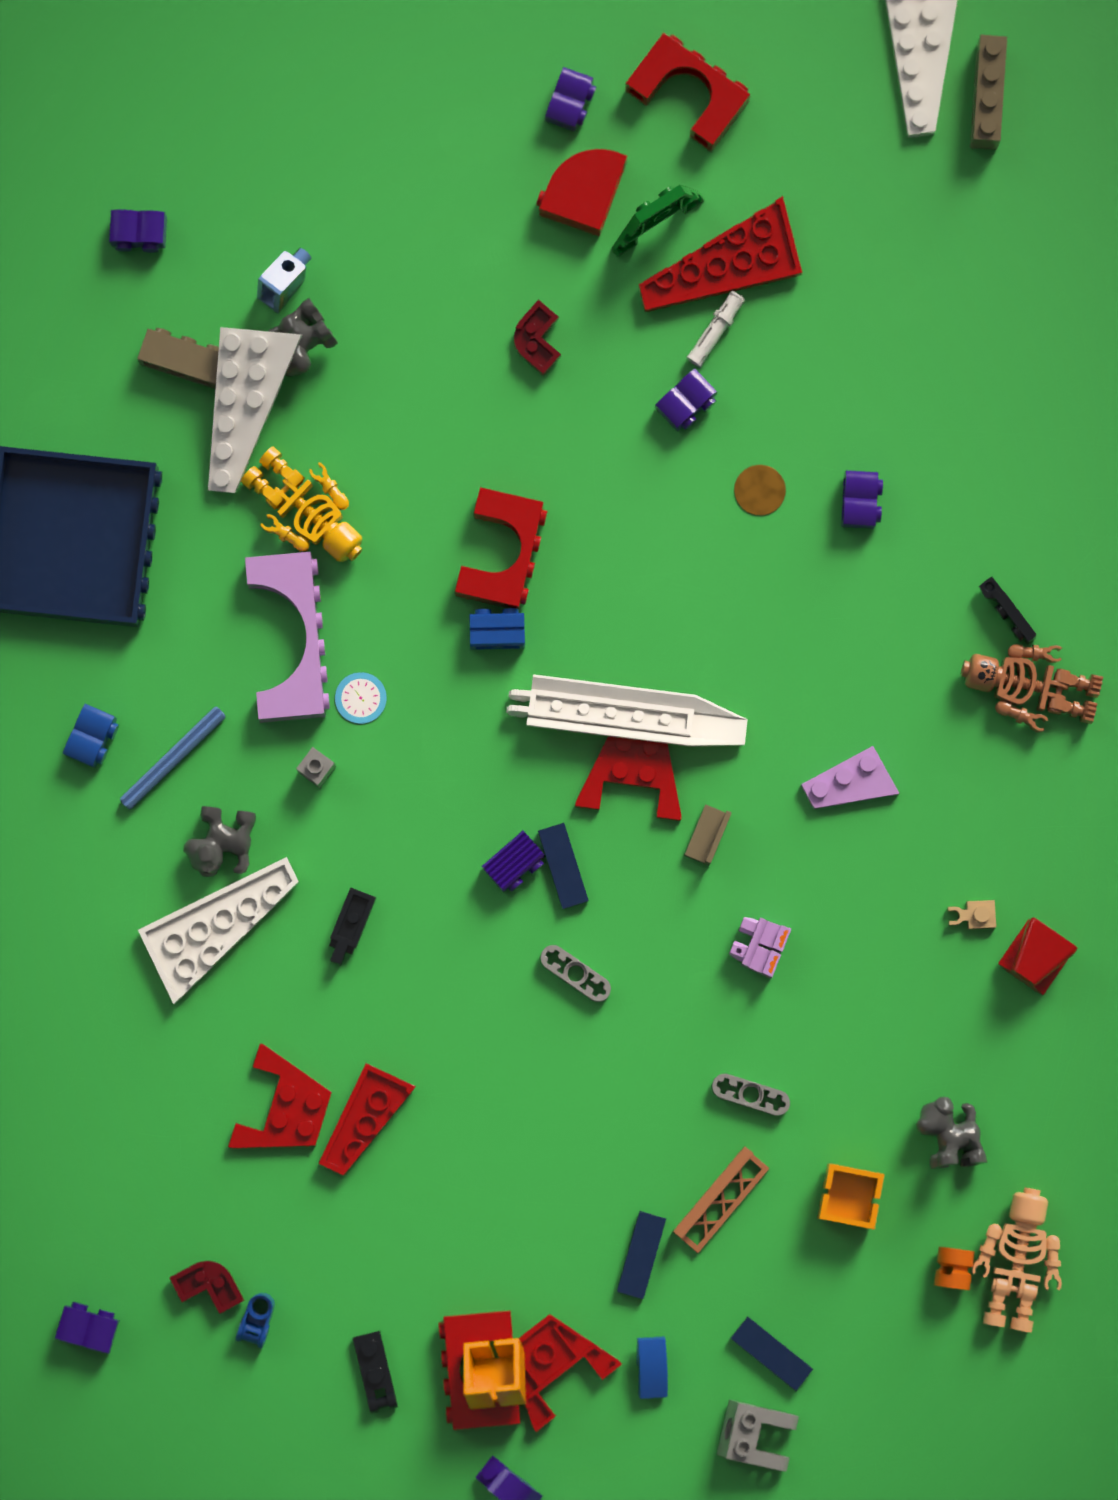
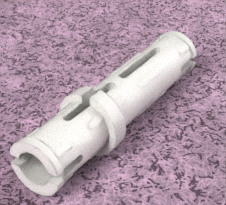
M733 291L730 292L724 304L719 310L714 312V318L686 357L688 361L701 368L728 326L731 327L733 324V318L745 302L742 296Z

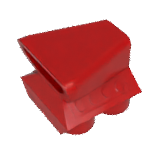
M1032 917L1028 919L998 964L1031 989L1044 995L1067 960L1075 954L1078 948L1047 925Z

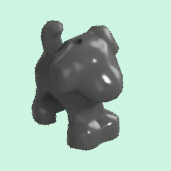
M310 298L303 301L293 313L282 318L278 326L269 330V332L302 335L291 364L285 374L289 377L302 375L309 370L312 365L308 356L310 349H313L318 344H323L326 348H332L338 344L330 329L325 325L323 316Z
M202 806L201 819L209 823L210 826L205 839H190L183 848V851L190 859L192 867L204 877L214 876L223 862V852H230L238 856L239 861L233 869L234 873H245L249 866L250 834L256 821L255 813L237 811L236 822L241 827L234 829L223 824L220 808Z
M939 1097L936 1101L922 1107L920 1119L916 1124L917 1129L922 1135L936 1136L939 1146L938 1153L930 1157L931 1169L947 1168L949 1165H957V1152L960 1149L964 1151L960 1159L961 1167H971L987 1163L986 1154L980 1142L981 1132L976 1123V1111L971 1104H962L961 1108L965 1113V1121L960 1124L953 1122L954 1107L951 1099L948 1097Z

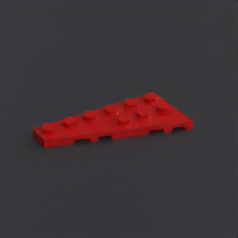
M783 196L768 207L754 213L753 216L742 223L736 224L705 243L698 250L687 254L680 261L640 283L639 290L645 312L801 276L802 269Z

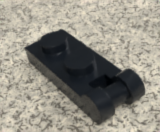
M376 1331L353 1337L370 1413H377L379 1409L386 1407L390 1409L397 1408L398 1403L381 1332ZM385 1388L386 1396L376 1398L374 1390Z

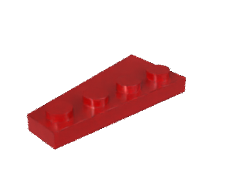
M366 1063L318 1164L344 1176L416 1086Z

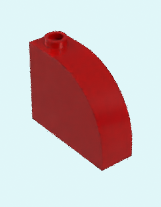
M592 149L577 153L565 160L552 175L546 191H540L536 206L540 207L539 215L600 237L627 164V155L612 150Z

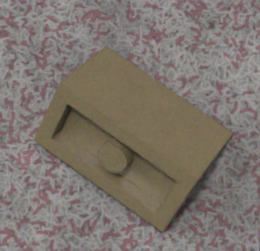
M705 804L684 856L710 866L732 812L726 811L725 813Z

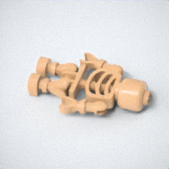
M1024 1187L1023 1192H1016L1012 1197L1009 1214L1010 1218L1015 1221V1225L1006 1223L1003 1229H1001L999 1225L991 1224L986 1232L987 1237L984 1245H980L979 1250L981 1253L978 1260L973 1263L972 1274L976 1273V1267L982 1265L984 1261L985 1272L982 1276L983 1278L987 1277L990 1271L989 1263L991 1256H995L996 1253L994 1248L997 1240L999 1253L1014 1263L1012 1264V1270L994 1267L993 1273L1006 1275L1007 1279L993 1278L991 1292H993L992 1302L989 1301L988 1306L991 1310L990 1312H984V1324L1005 1327L1006 1316L1001 1315V1312L1005 1310L1006 1304H1003L1005 1296H1009L1010 1291L1017 1292V1298L1020 1299V1307L1016 1308L1018 1318L1012 1317L1010 1328L1032 1333L1034 1321L1029 1320V1315L1033 1313L1031 1306L1033 1300L1036 1299L1038 1286L1027 1284L1025 1280L1040 1282L1041 1276L1024 1273L1023 1268L1025 1264H1034L1042 1261L1046 1255V1249L1047 1260H1044V1266H1047V1272L1044 1278V1288L1046 1290L1049 1289L1048 1281L1052 1279L1053 1275V1278L1057 1281L1056 1289H1061L1062 1283L1058 1271V1266H1061V1260H1058L1060 1240L1054 1235H1050L1046 1239V1232L1037 1229V1225L1044 1224L1048 1207V1200L1040 1196L1041 1190ZM1009 1234L1017 1238V1244L1009 1241L1007 1235ZM1039 1240L1038 1245L1027 1246L1029 1241ZM1004 1243L1016 1249L1014 1257L1005 1251ZM1039 1251L1038 1255L1034 1258L1026 1259L1027 1252ZM1013 1277L1019 1278L1018 1286L1012 1285Z

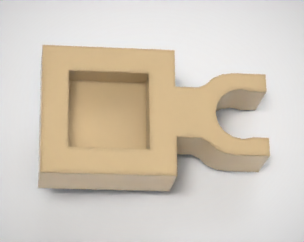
M995 900L967 901V910H962L959 907H947V912L955 911L959 916L957 921H948V926L958 925L962 921H967L968 929L996 928Z

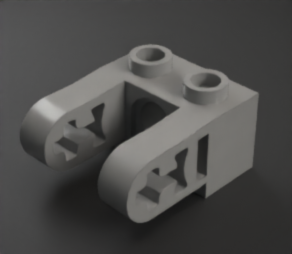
M729 1399L717 1455L735 1461L787 1472L790 1457L757 1450V1441L762 1423L796 1430L799 1416Z

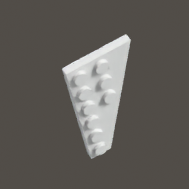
M885 0L907 136L911 138L932 135L936 130L957 0Z
M220 327L208 490L237 492L254 447L259 440L262 428L267 421L281 388L286 371L291 364L294 352L302 338L301 334Z
M287 857L138 930L174 1005L299 883Z

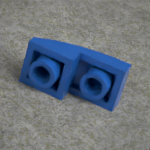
M665 1337L637 1338L638 1395L640 1399L668 1397Z

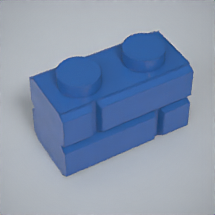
M516 608L502 609V613L492 614L491 609L475 610V614H470V649H525L524 613H519V609Z

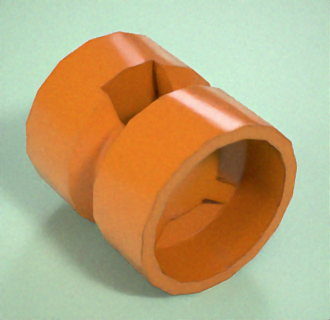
M939 1247L937 1262L941 1266L935 1272L934 1286L970 1290L972 1275L968 1272V1269L973 1267L975 1251Z

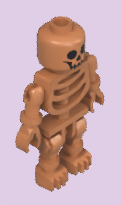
M1012 645L1008 649L1010 657H1006L1002 661L1001 666H999V661L996 658L974 654L969 661L964 660L961 669V676L965 677V685L967 687L984 692H990L996 687L995 698L1001 700L996 704V711L1003 716L1008 715L1015 718L1017 723L1021 724L1024 722L1035 732H1043L1044 729L1038 728L1034 721L1041 719L1046 722L1048 718L1041 714L1028 713L1027 709L1023 707L1021 709L1014 707L1025 703L1031 697L1033 691L1040 692L1037 711L1042 712L1045 710L1046 701L1049 699L1047 712L1058 715L1066 713L1074 718L1080 716V722L1092 724L1098 703L1084 701L1082 706L1077 701H1073V703L1066 701V697L1061 694L1062 690H1068V687H1076L1077 691L1082 692L1083 689L1086 690V696L1097 698L1100 695L1103 680L1102 676L1091 674L1089 679H1085L1084 675L1077 677L1064 669H1057L1054 679L1051 680L1054 666L1048 665L1045 669L1043 682L1036 681L1037 673L1032 661L1043 659L1050 663H1058L1062 660L1061 658L1054 659L1051 654H1047L1052 650L1060 651L1062 647L1057 645L1049 646L1048 648H1039V645H1032V647ZM1014 665L1016 666V669H1017V675H1015V676H1014ZM1024 667H1026L1029 672V679L1024 677ZM1011 686L1015 687L1013 693L1011 695H1007ZM1049 687L1057 688L1056 693L1049 692ZM1021 689L1027 690L1022 699L1015 698Z

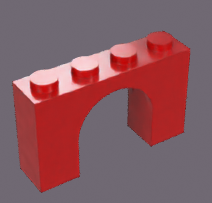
M663 32L627 80L625 91L647 106L661 86L671 77L691 75L700 79L708 88L711 100L706 110L691 128L690 137L712 152L749 103V90L741 82L735 81L734 83L727 78V74L720 67L715 65L712 67L707 64L705 58L697 51L692 50L690 52L683 47L684 44L679 38L674 35L669 37Z
M480 487L474 510V518L509 527L520 540L521 552L517 561L510 568L501 572H487L461 566L455 596L504 608L519 609L520 604L526 605L529 589L524 587L526 579H532L535 563L531 562L533 552L538 553L541 536H537L539 525H545L548 513L547 510H543L544 502Z
M511 1310L444 1316V1322L439 1323L440 1339L446 1340V1350L441 1351L442 1367H448L449 1378L444 1379L445 1396L450 1395L451 1406L446 1407L447 1424L453 1423V1430L520 1424L519 1405L500 1406L499 1401L495 1402V1407L470 1409L464 1395V1382L460 1374V1363L464 1355V1343L513 1339Z

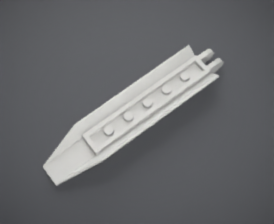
M534 674L531 691L518 689L509 691L508 697L512 700L530 701L529 707L509 705L506 711L508 715L523 718L528 716L527 726L683 746H745L747 719L697 695Z

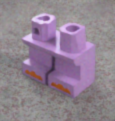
M744 917L738 931L752 936L749 946L734 941L729 955L742 962L741 966L771 979L791 928L783 925L780 926L763 918L756 920Z

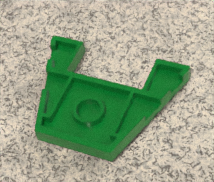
M678 185L674 189L672 186H669L659 193L658 196L660 198L654 202L646 201L636 209L637 213L633 215L612 246L616 256L619 257L636 246L639 236L674 213L682 210L685 214L702 203L704 198L699 191L683 185Z

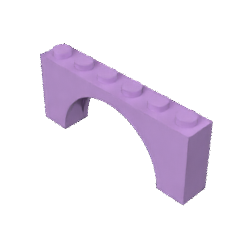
M311 552L246 557V575L249 589H264L283 596L299 611L306 628L305 652L294 673L280 685L269 690L256 692L258 719L260 723L326 717L325 710L330 709L329 693L323 692V683L328 682L327 668L326 666H321L320 657L325 656L324 639L319 640L318 629H323L322 612L317 613L316 602H321L320 587L314 586V575H319L317 559H312Z

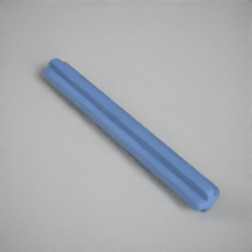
M214 707L120 798L121 803L127 809H132L225 719V714L218 707Z

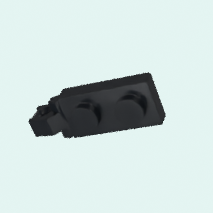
M990 577L979 586L984 598L996 601L998 605L994 608L1003 620L1008 618L1014 625L1011 631L1020 642L1025 640L1027 644L1035 640V631L995 579Z
M350 888L330 937L331 942L329 946L335 948L330 959L332 963L341 966L346 953L353 955L376 897Z

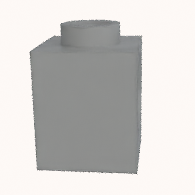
M312 747L296 770L314 785L321 788L336 768V765Z

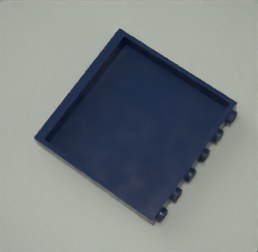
M0 446V613L139 627L140 620L144 621L146 615V604H142L143 594H148L149 578L145 577L146 568L151 567L153 552L149 551L150 540L154 541L156 534V524H152L153 514H158L159 498L155 497L156 487H161L162 471H159L157 464L153 462Z

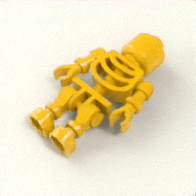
M274 446L269 448L262 455L259 463L267 470L273 467V472L276 475L280 474L284 478L282 482L285 486L281 490L278 487L273 489L268 486L269 482L266 479H261L263 473L256 466L251 467L244 474L240 482L249 490L254 486V491L257 494H262L266 498L267 504L274 510L286 502L277 511L282 518L294 506L299 509L294 518V527L299 535L292 532L291 527H284L271 514H267V518L274 521L275 527H265L261 523L262 529L268 533L280 536L279 539L281 541H288L301 552L309 549V541L317 545L324 539L323 548L337 561L344 562L347 559L351 561L356 559L362 552L360 547L362 536L347 522L338 524L343 518L339 509H347L349 501L345 494L341 493L337 488L338 483L330 479L325 466L318 462V466L323 469V478L320 475H314L312 469H309L311 477L323 486L322 491L325 494H329L333 501L323 494L316 495L306 501L303 497L313 487L312 483L307 479L297 489L305 478L296 469L292 470L288 467V463L284 459L280 460L282 454ZM289 489L294 493L290 498L285 494ZM317 503H326L316 509L312 507ZM327 511H331V512H328L327 514H325V515L322 517L321 514H323V513H325V512H327ZM303 515H305L307 519L302 529L300 527V522ZM316 524L312 529L311 534H309L311 525Z

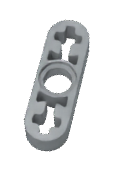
M550 945L542 951V965L595 1002H602L609 997L611 986L608 980L561 947ZM558 951V958L564 963L566 958L571 960L565 966L563 974L557 971L561 968L560 965L555 962L552 965L547 963L548 957L546 954L548 952L554 953ZM579 966L583 969L584 976L580 981L575 982L569 979L568 970L570 967ZM589 973L594 976L590 980L596 985L600 982L605 984L603 989L606 993L604 995L598 994L594 996L592 994L593 988L589 985L586 986L585 990L580 987L587 980Z
M720 1074L712 1082L713 1093L717 1097L776 1116L784 1114L790 1107V1099L785 1092L730 1074ZM724 1078L729 1080L728 1084L733 1087H737V1082L743 1083L738 1092V1099L733 1098L735 1092L727 1090L725 1094H721V1089L717 1087V1082H723ZM750 1086L755 1087L759 1092L757 1101L749 1103L743 1098L744 1089ZM763 1090L769 1091L767 1097L775 1099L777 1095L782 1096L781 1101L785 1103L784 1108L779 1107L775 1111L773 1110V1104L765 1102V1108L760 1107L759 1104L764 1096Z

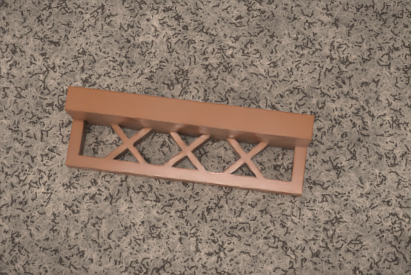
M747 1147L741 1149L673 1230L678 1237L697 1253L700 1252L769 1170V1167L753 1155L754 1153ZM749 1159L761 1168L754 1178L742 1179V1167ZM739 1172V1179L732 1180L734 1176ZM751 1181L743 1190V1182ZM739 1182L740 1195L737 1199L725 1200L724 1188L728 1183ZM721 1193V1200L714 1201ZM722 1203L723 1215L716 1221H707V1208L711 1204ZM725 1203H732L731 1206L727 1210H725ZM703 1214V1222H696ZM707 1224H715L708 1232ZM693 1225H704L705 1237L696 1245L686 1236V1233Z

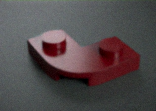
M538 299L518 322L514 333V344L518 354L544 376L561 357V354L542 338L559 320V317Z
M198 1262L169 1277L181 1302L207 1289L219 1314L245 1301L229 1270L217 1262Z

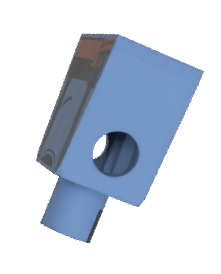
M299 248L293 255L284 251L258 278L257 298L276 313H279L304 282L306 274L305 265L311 260L310 254L302 248Z

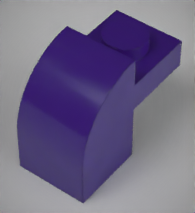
M493 1455L475 1477L500 1500H541L543 1497L527 1481L516 1475Z

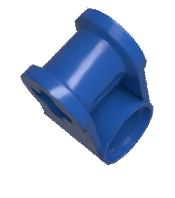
M258 1293L250 1299L245 1315L241 1320L236 1341L244 1340L257 1344L260 1349L263 1348L275 1308V1302L271 1295ZM256 1299L266 1300L269 1306L266 1313L261 1314L255 1310L254 1303Z

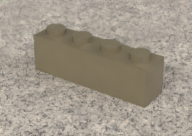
M980 35L977 43L970 148L997 150L1001 141L1007 49L1006 36Z
M156 328L155 331L147 329L137 358L140 365L216 389L219 347L207 344L206 347L196 344V340L190 337L181 336V339L171 336V332L162 328Z

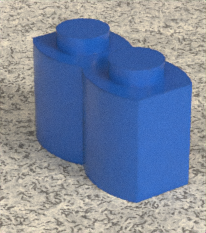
M84 704L65 745L63 754L93 768L98 763L102 764L108 752V749H105V745L109 738L113 739L119 727V724H116L117 718Z

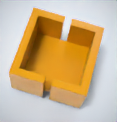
M827 1164L823 1189H828V1193L821 1195L817 1219L875 1229L879 1204H871L872 1198L880 1199L885 1174Z
M519 1338L494 1340V1346L499 1358H494L489 1341L464 1343V1395L470 1409L495 1407V1402L499 1401L500 1406L526 1404L525 1353Z

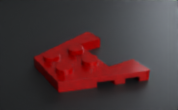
M608 736L576 800L575 807L600 810L603 783L607 782L659 789L660 794L656 818L681 821L682 816L668 744Z
M260 1043L253 1068L280 1075L269 1115L263 1131L235 1123L228 1147L316 1146L332 1092L266 1045Z
M551 1314L547 1315L519 1337L525 1353V1406L533 1429L537 1432L556 1417L539 1392L580 1359L585 1357L602 1380L622 1365L618 1359Z

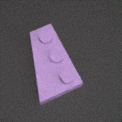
M874 746L801 784L813 809L900 794Z

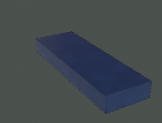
M561 823L539 830L540 840L562 909L589 902L565 824Z
M639 1211L617 1292L644 1299L666 1218Z
M748 1316L731 1336L734 1342L795 1391H797L813 1370V1368Z

